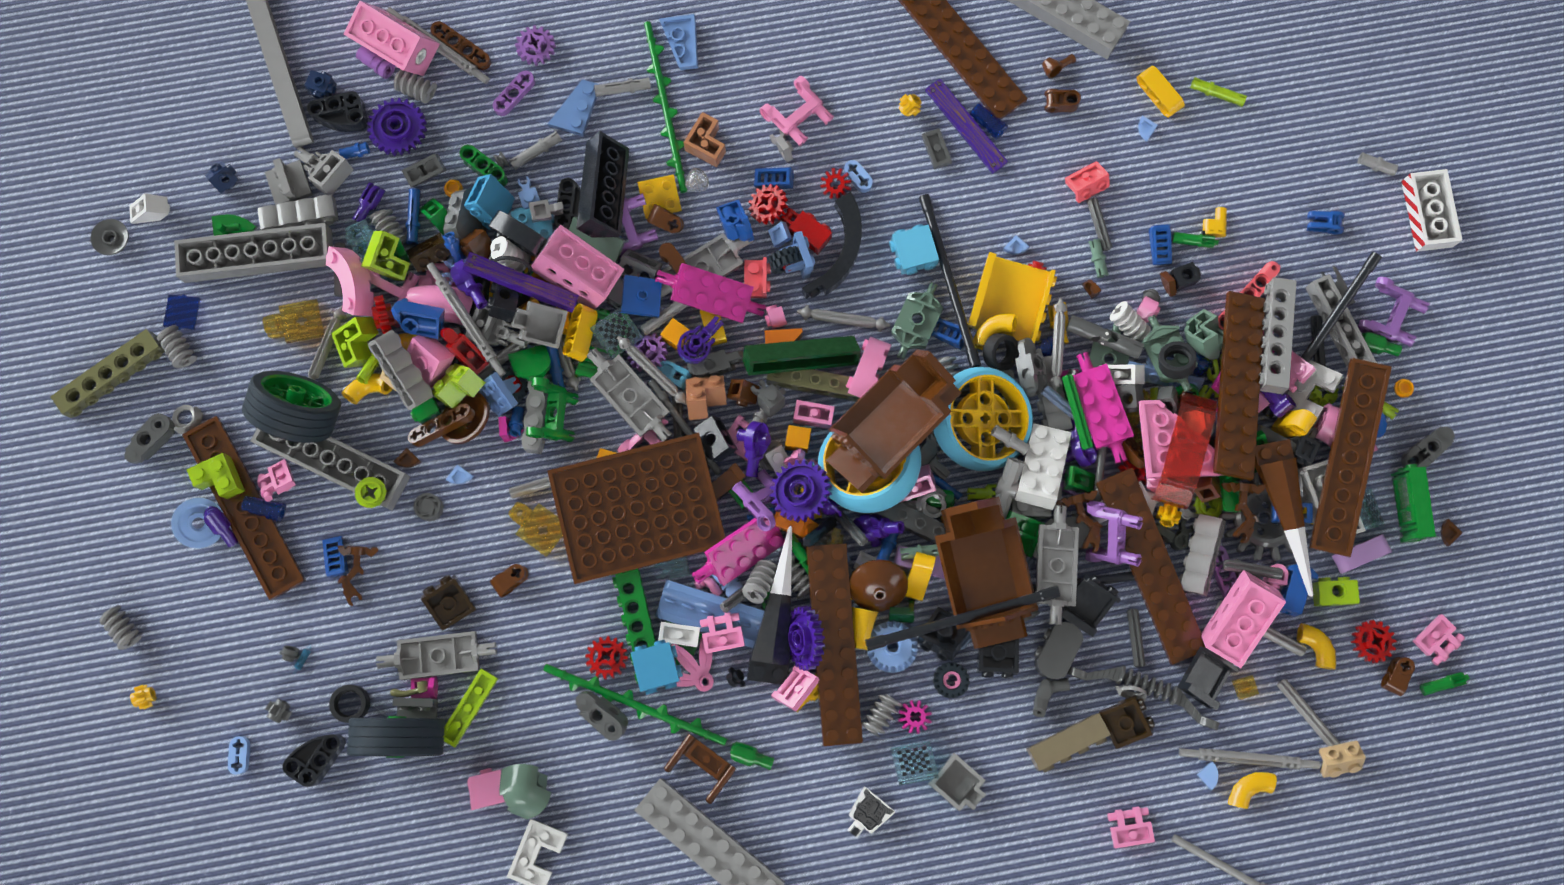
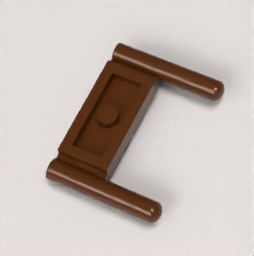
M688 734L665 765L664 770L668 773L671 772L684 754L718 780L706 797V802L712 804L736 771V768L694 736Z

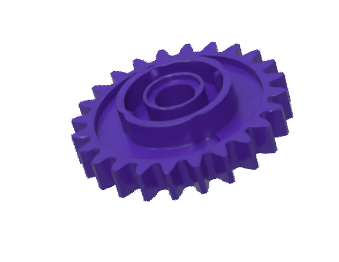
M391 98L390 103L384 100V106L377 104L378 110L372 109L374 116H368L371 122H367L369 127L367 132L370 135L369 139L373 141V145L378 147L380 152L384 151L386 155L392 152L394 157L399 152L403 156L404 151L410 154L411 148L417 150L416 144L422 145L420 138H426L423 132H427L425 127L427 122L424 119L425 115L421 113L420 107H416L414 102L410 104L408 99L402 102L401 98H398L397 102H395ZM396 125H401L398 129H394Z
M805 459L802 460L801 464L798 460H795L794 465L788 462V468L782 466V473L776 472L778 478L772 479L775 485L770 486V489L774 491L770 494V497L774 498L771 503L776 506L775 510L781 512L780 515L782 517L787 516L789 521L794 518V521L797 523L800 521V518L804 522L807 521V517L814 520L815 513L820 516L819 510H826L824 503H830L827 496L832 495L828 491L832 485L827 483L830 480L828 476H825L827 472L824 469L821 470L820 465H815L813 461L808 463ZM804 487L803 493L798 495V490Z
M800 606L791 611L788 641L792 662H795L796 667L799 666V670L803 669V671L816 669V666H819V661H822L821 655L824 654L822 647H825L823 643L825 636L822 635L824 628L820 627L821 621H818L819 615L815 614V610H811V607Z

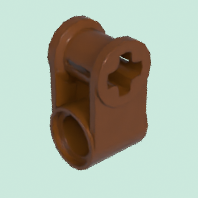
M1046 90L1044 92L1046 97L1044 110L1048 113L1074 112L1079 106L1081 95L1076 90ZM1073 99L1075 103H1069L1067 100Z
M654 204L646 220L650 224L670 233H678L684 228L682 218L657 204ZM677 221L678 228L672 229L673 225L671 222Z
M513 564L502 573L493 577L490 580V584L499 597L503 598L528 579V569L522 565ZM516 570L521 571L520 577L515 576L517 574Z
M1407 657L1393 658L1390 661L1386 674L1382 678L1381 688L1398 696L1404 695L1415 670L1413 660Z

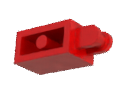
M787 208V213L784 216L782 215L780 219L787 223L790 234L794 237V233L802 231L803 236H806L808 239V248L819 255L832 239L830 227L824 223L820 224L816 221V217L809 212L806 213L802 210L798 214L791 208Z
M447 327L441 330V337L448 343L445 347L475 374L478 375L490 363L486 361L481 351L464 334H457L453 329Z

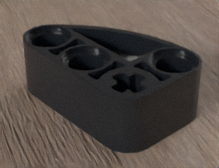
M354 91L312 100L307 105V111L317 123L329 129L341 132L362 131L368 126L364 102ZM361 117L359 121L354 122L356 118Z
M564 178L559 184L557 203L562 202L563 205L571 204L568 209H564L562 215H555L554 223L556 228L564 224L563 227L569 230L573 217H578L581 188L572 178ZM566 187H573L571 191H565Z
M500 210L497 211L488 225L493 231L532 257H537L548 241L533 229Z
M329 734L303 743L286 758L282 765L283 772L304 787L318 785L344 749L346 744L345 738L339 734ZM333 738L338 742L337 747L334 749L330 745ZM321 755H324V757L326 758V762L323 766L319 763V758ZM294 761L298 764L295 772L291 769V764ZM308 774H312L311 778L313 779V781H309L310 777L308 776Z

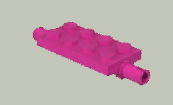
M681 263L679 272L675 275L661 270L657 272V275L661 277H656L655 282L669 285L673 289L670 299L672 301L739 323H743L746 312L761 317L764 315V311L761 310H765L766 305L753 302L750 299L753 286Z
M1088 352L1083 353L1085 361L1082 355L1079 354L1076 358L1082 372L1073 376L1096 449L1107 446L1111 448L1116 464L1121 463L1119 455L1123 462L1127 461L1128 458L1122 443L1124 440L1134 437L1108 365L1104 364L1093 367Z
M764 517L765 524L769 526V520ZM754 518L704 552L707 557L706 565L692 573L694 580L700 584L709 576L715 575L720 584L725 586L754 566L758 561L784 545L785 540L780 532V528L775 526L769 531H762L757 525V519Z

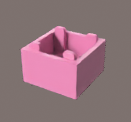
M419 335L412 338L407 349L411 355L412 363L420 369L423 380L431 388L446 375L445 372L455 357L437 339Z

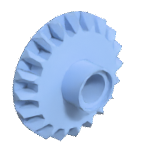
M192 498L184 501L176 508L172 515L171 528L174 536L180 543L190 548H205L214 544L221 536L214 535L205 522L200 528H195L192 522L198 517L204 520V511L210 506L217 507L220 510L221 508L215 502L205 498Z
M896 621L884 622L872 630L871 638L908 629L909 627ZM916 637L896 642L898 646L896 652L889 651L887 645L871 651L867 649L868 657L882 671L889 673L903 671L916 658L918 651Z

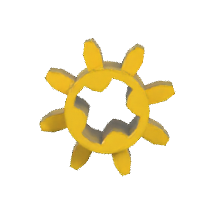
M905 94L900 99L899 109L905 116H916L921 111L922 102L917 95L910 94L908 96Z
M1165 503L1163 506H1159L1156 518L1160 519L1159 522L1162 526L1173 527L1174 524L1178 525L1182 512L1178 511V507L1175 504Z
M147 684L134 687L135 692L130 694L132 705L139 707L140 710L153 707L152 702L157 699L153 687H148Z

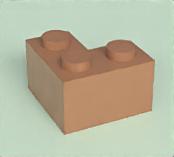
M702 112L683 142L686 152L716 168L726 153L725 144L714 139L719 130L718 120Z
M724 375L686 379V400L689 420L708 418V407L727 405Z

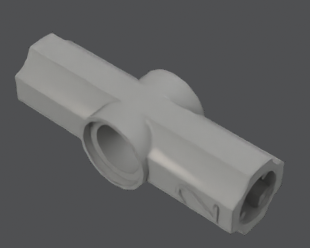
M1013 457L1007 458L1002 477H999L995 490V497L999 496L1005 518L1007 517L1012 499L1016 496L1019 486L1018 481L1024 467L1023 461Z

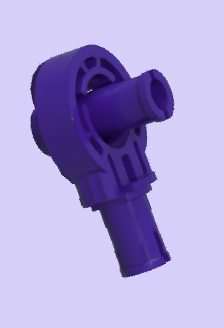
M462 259L454 263L455 266L452 267L450 275L457 288L464 292L466 296L472 297L476 307L482 309L488 303L482 293L483 285L481 283L476 284L474 278L477 275L462 270L465 264Z
M714 316L702 330L699 325L695 330H689L682 334L677 344V351L682 360L687 363L697 364L707 358L711 345L715 342L714 338L711 340L710 338L724 325L722 320L718 322L719 317ZM684 338H686L685 341H684V343H683L684 345H683V351H682L681 342H682V340H683Z
M1071 418V449L1067 451L1065 462L1070 463L1076 460L1081 467L1085 468L1095 463L1098 449H1096L1095 445L1090 449H1082L1075 422Z
M752 421L746 430H738L736 438L738 441H744V448L746 450L744 456L748 459L746 476L758 477L759 460L764 458L763 454H765L771 443V435L769 434V427L765 423Z
M864 514L853 521L868 538V542L871 543L872 547L880 546L882 543L881 538L888 537L892 533L902 534L905 530V525L902 521L890 522L889 518H882V516L876 514Z

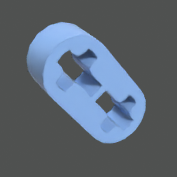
M848 161L844 166V174L846 172L849 173L847 178L852 180V184L859 192L866 193L870 191L873 183L871 176L857 161ZM850 166L851 168L856 167V174L853 171L849 172ZM859 178H861L864 182L868 181L867 186H861V180Z
M244 736L234 737L229 744L228 770L232 774L239 775L245 773L249 768L250 741ZM239 742L244 743V747L240 748V753L239 748L236 747V743ZM239 761L243 766L238 769L234 767V764Z

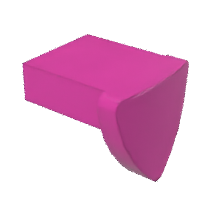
M506 416L498 417L499 435L506 443L516 439L517 437H513L508 433V423L510 420Z
M437 676L411 679V689L418 688L417 682L425 680L428 682V691L411 695V698L437 699Z

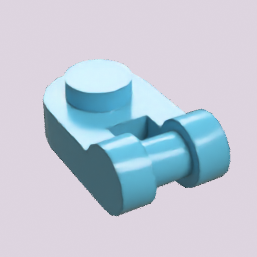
M671 361L660 362L662 367L657 366V368L678 389L684 391L686 379H690L692 374ZM676 373L681 374L679 380L674 378Z

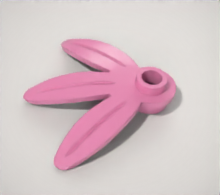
M701 637L699 645V665L684 648L672 644L671 646L675 645L678 657L676 659L690 673H682L683 676L680 677L681 682L676 683L677 687L695 685L699 691H709L714 683L713 677L709 673L712 664V653L706 654L703 637ZM704 678L707 679L706 685L702 684V680Z

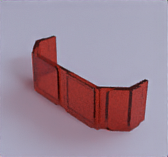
M1182 392L1178 399L1180 401V408L1162 474L1151 500L1186 510L1189 508L1199 481L1217 413V401Z

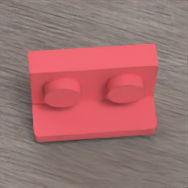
M1096 161L1066 177L1065 183L1075 193L1076 201L1081 203L1110 186L1109 173Z
M763 257V260H744V284L754 287L751 298H767V292H770V281H767V274H770L771 267L767 263V257Z

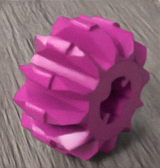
M910 700V708L905 703L902 705L906 712L899 710L898 713L904 715V718H899L898 721L906 722L902 725V729L907 728L908 725L910 726L908 733H912L915 727L916 733L919 734V726L927 730L924 722L931 723V720L926 719V716H930L932 713L924 712L928 705L920 708V700L917 701L916 707L914 701ZM911 712L919 713L920 716L918 718L920 719L918 722L910 720V717H912L910 716Z

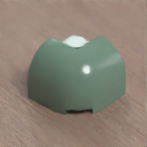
M1203 309L1186 322L1185 338L1187 343L1194 348L1195 352L1209 360H1215L1220 357V351L1222 350L1223 330L1218 326V316Z
M515 764L501 769L499 792L500 796L503 795L504 801L508 806L507 810L527 820L539 815L546 808L551 796V792L546 790L547 775L538 772V767L530 764Z

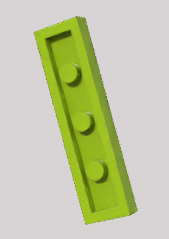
M482 668L479 670L444 727V742L454 748L457 747L499 678Z

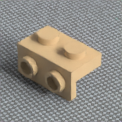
M1358 741L1320 748L1319 754L1323 760L1320 772L1323 778H1335L1344 773L1360 771L1366 757Z

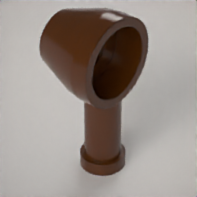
M1073 54L1068 55L1067 58L1061 61L1049 57L1042 63V67L1046 76L1051 79L1057 76L1064 67L1075 63L1076 58Z

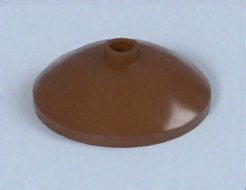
M477 393L474 397L466 395L457 405L468 404L475 410V416L469 423L443 435L442 437L452 444H464L473 440L482 432L487 424L490 413L489 403L482 394ZM446 406L442 414L451 410V408ZM452 418L448 419L446 425L451 423Z
M871 560L863 563L856 568L849 580L852 600L859 607L875 612L889 610L890 607L897 606L904 599L908 590L905 572L900 566L888 560Z

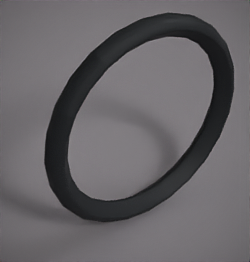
M499 256L493 260L494 262L500 260L520 262L528 268V272L525 274L530 276L532 273L531 265L521 258Z

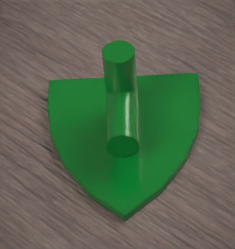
M231 214L211 216L214 236L251 232L256 229L255 225L240 216Z

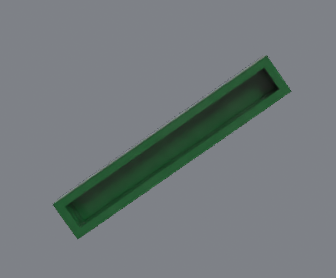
M855 336L746 345L744 346L742 360L748 376L858 365L861 350Z

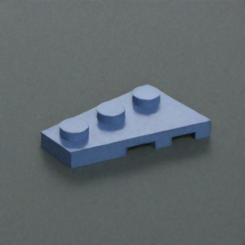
M695 15L660 18V23L680 70L698 68Z
M582 79L548 122V126L584 136L597 99L594 85L599 84Z

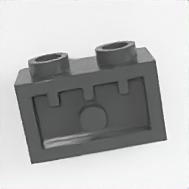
M393 698L392 706H397V716L437 718L438 699Z

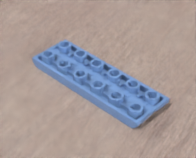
M666 579L655 617L675 624L700 627V632L707 633L709 632V627L701 628L700 620L707 619V616L712 615L714 617L723 616L725 613L720 608V604L727 598ZM740 602L728 612H731V614L739 612L740 620L733 621V627H742L745 646L753 648L765 610ZM726 623L715 625L716 631L727 629Z

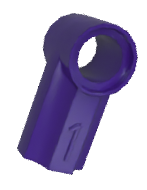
M1261 391L1269 401L1271 411L1278 418H1282L1297 407L1294 400L1287 393L1277 394Z

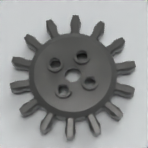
M1254 473V479L1251 480V483L1257 486L1261 485L1258 473ZM1266 489L1259 494L1248 492L1247 506L1252 514L1257 516L1258 520L1260 513H1266L1268 515V522L1262 523L1260 520L1255 522L1254 531L1246 544L1240 543L1237 546L1236 552L1241 553L1245 551L1250 544L1255 547L1254 561H1260L1263 557V550L1269 548L1274 562L1281 560V554L1278 549L1279 545H1284L1289 553L1293 554L1281 523L1275 525L1271 522L1272 502ZM1306 496L1301 498L1302 503L1308 500ZM1263 502L1268 504L1267 509L1262 506ZM1242 511L1226 512L1219 515V518L1225 521L1233 520L1235 527L1228 530L1224 537H1233L1234 531L1245 522L1246 517ZM1258 528L1262 529V531H1263V534H1262V535H1259V534H1258V532H1257V529H1258Z

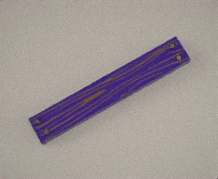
M938 79L925 89V92L992 174L1008 163L1006 158L941 79Z
M469 252L462 269L573 313L579 297L575 293Z

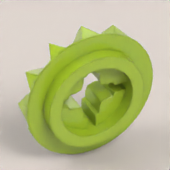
M1315 385L1309 399L1322 407L1328 403L1332 405L1339 397V388H1336L1334 393L1326 390L1329 394H1325L1322 397V392L1319 391L1322 388Z
M375 477L362 479L355 488L357 502L366 508L380 506L386 500L387 490L385 484ZM368 488L372 490L376 489V491L374 492L375 499L371 496L366 497L369 493Z
M1198 496L1194 497L1196 500L1193 506L1196 508V514L1218 518L1222 513L1221 497L1210 500L1209 506L1211 508L1207 509L1204 502L1202 503Z

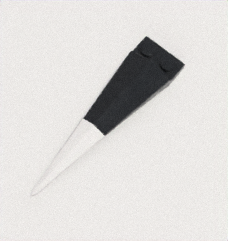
M791 526L788 527L769 598L749 659L747 680L782 685L788 676L790 666L788 633L791 619Z

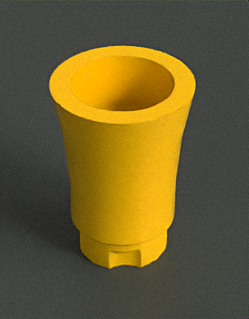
M852 607L855 648L867 650L865 639L871 638L874 623L879 612Z

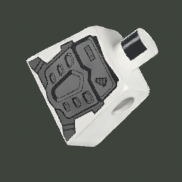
M864 786L849 813V816L855 821L848 831L856 838L864 828L872 834L895 811Z

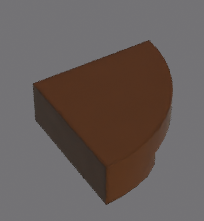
M1166 271L1160 273L1166 292L1170 297L1175 296L1177 293L1175 279Z
M1092 280L1082 283V286L1092 299L1102 291Z
M408 448L393 461L395 464L405 468H411L421 463Z
M1446 519L1441 527V538L1446 546H1450L1463 532L1452 521Z

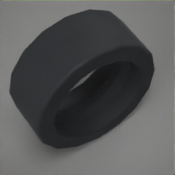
M1001 333L990 336L983 347V359L986 365L1001 371L1009 370L1015 365V358L1019 357L1017 340L1010 335ZM1004 341L1006 354L1003 360L998 363L996 350L998 345Z
M1181 341L1170 342L1160 350L1158 358L1159 369L1162 374L1171 379L1189 377L1196 367V352L1188 343ZM1172 354H1182L1188 357L1189 363L1182 367H1174L1166 363V358Z
M343 685L337 688L331 695L329 708L333 717L338 721L349 723L351 718L365 717L370 708V697L367 691L360 686ZM347 692H354L361 699L360 710L354 715H344L339 709V699Z

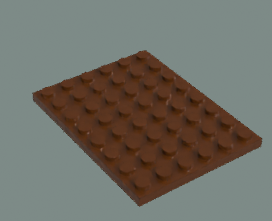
M699 433L547 470L574 585L702 553L726 538Z

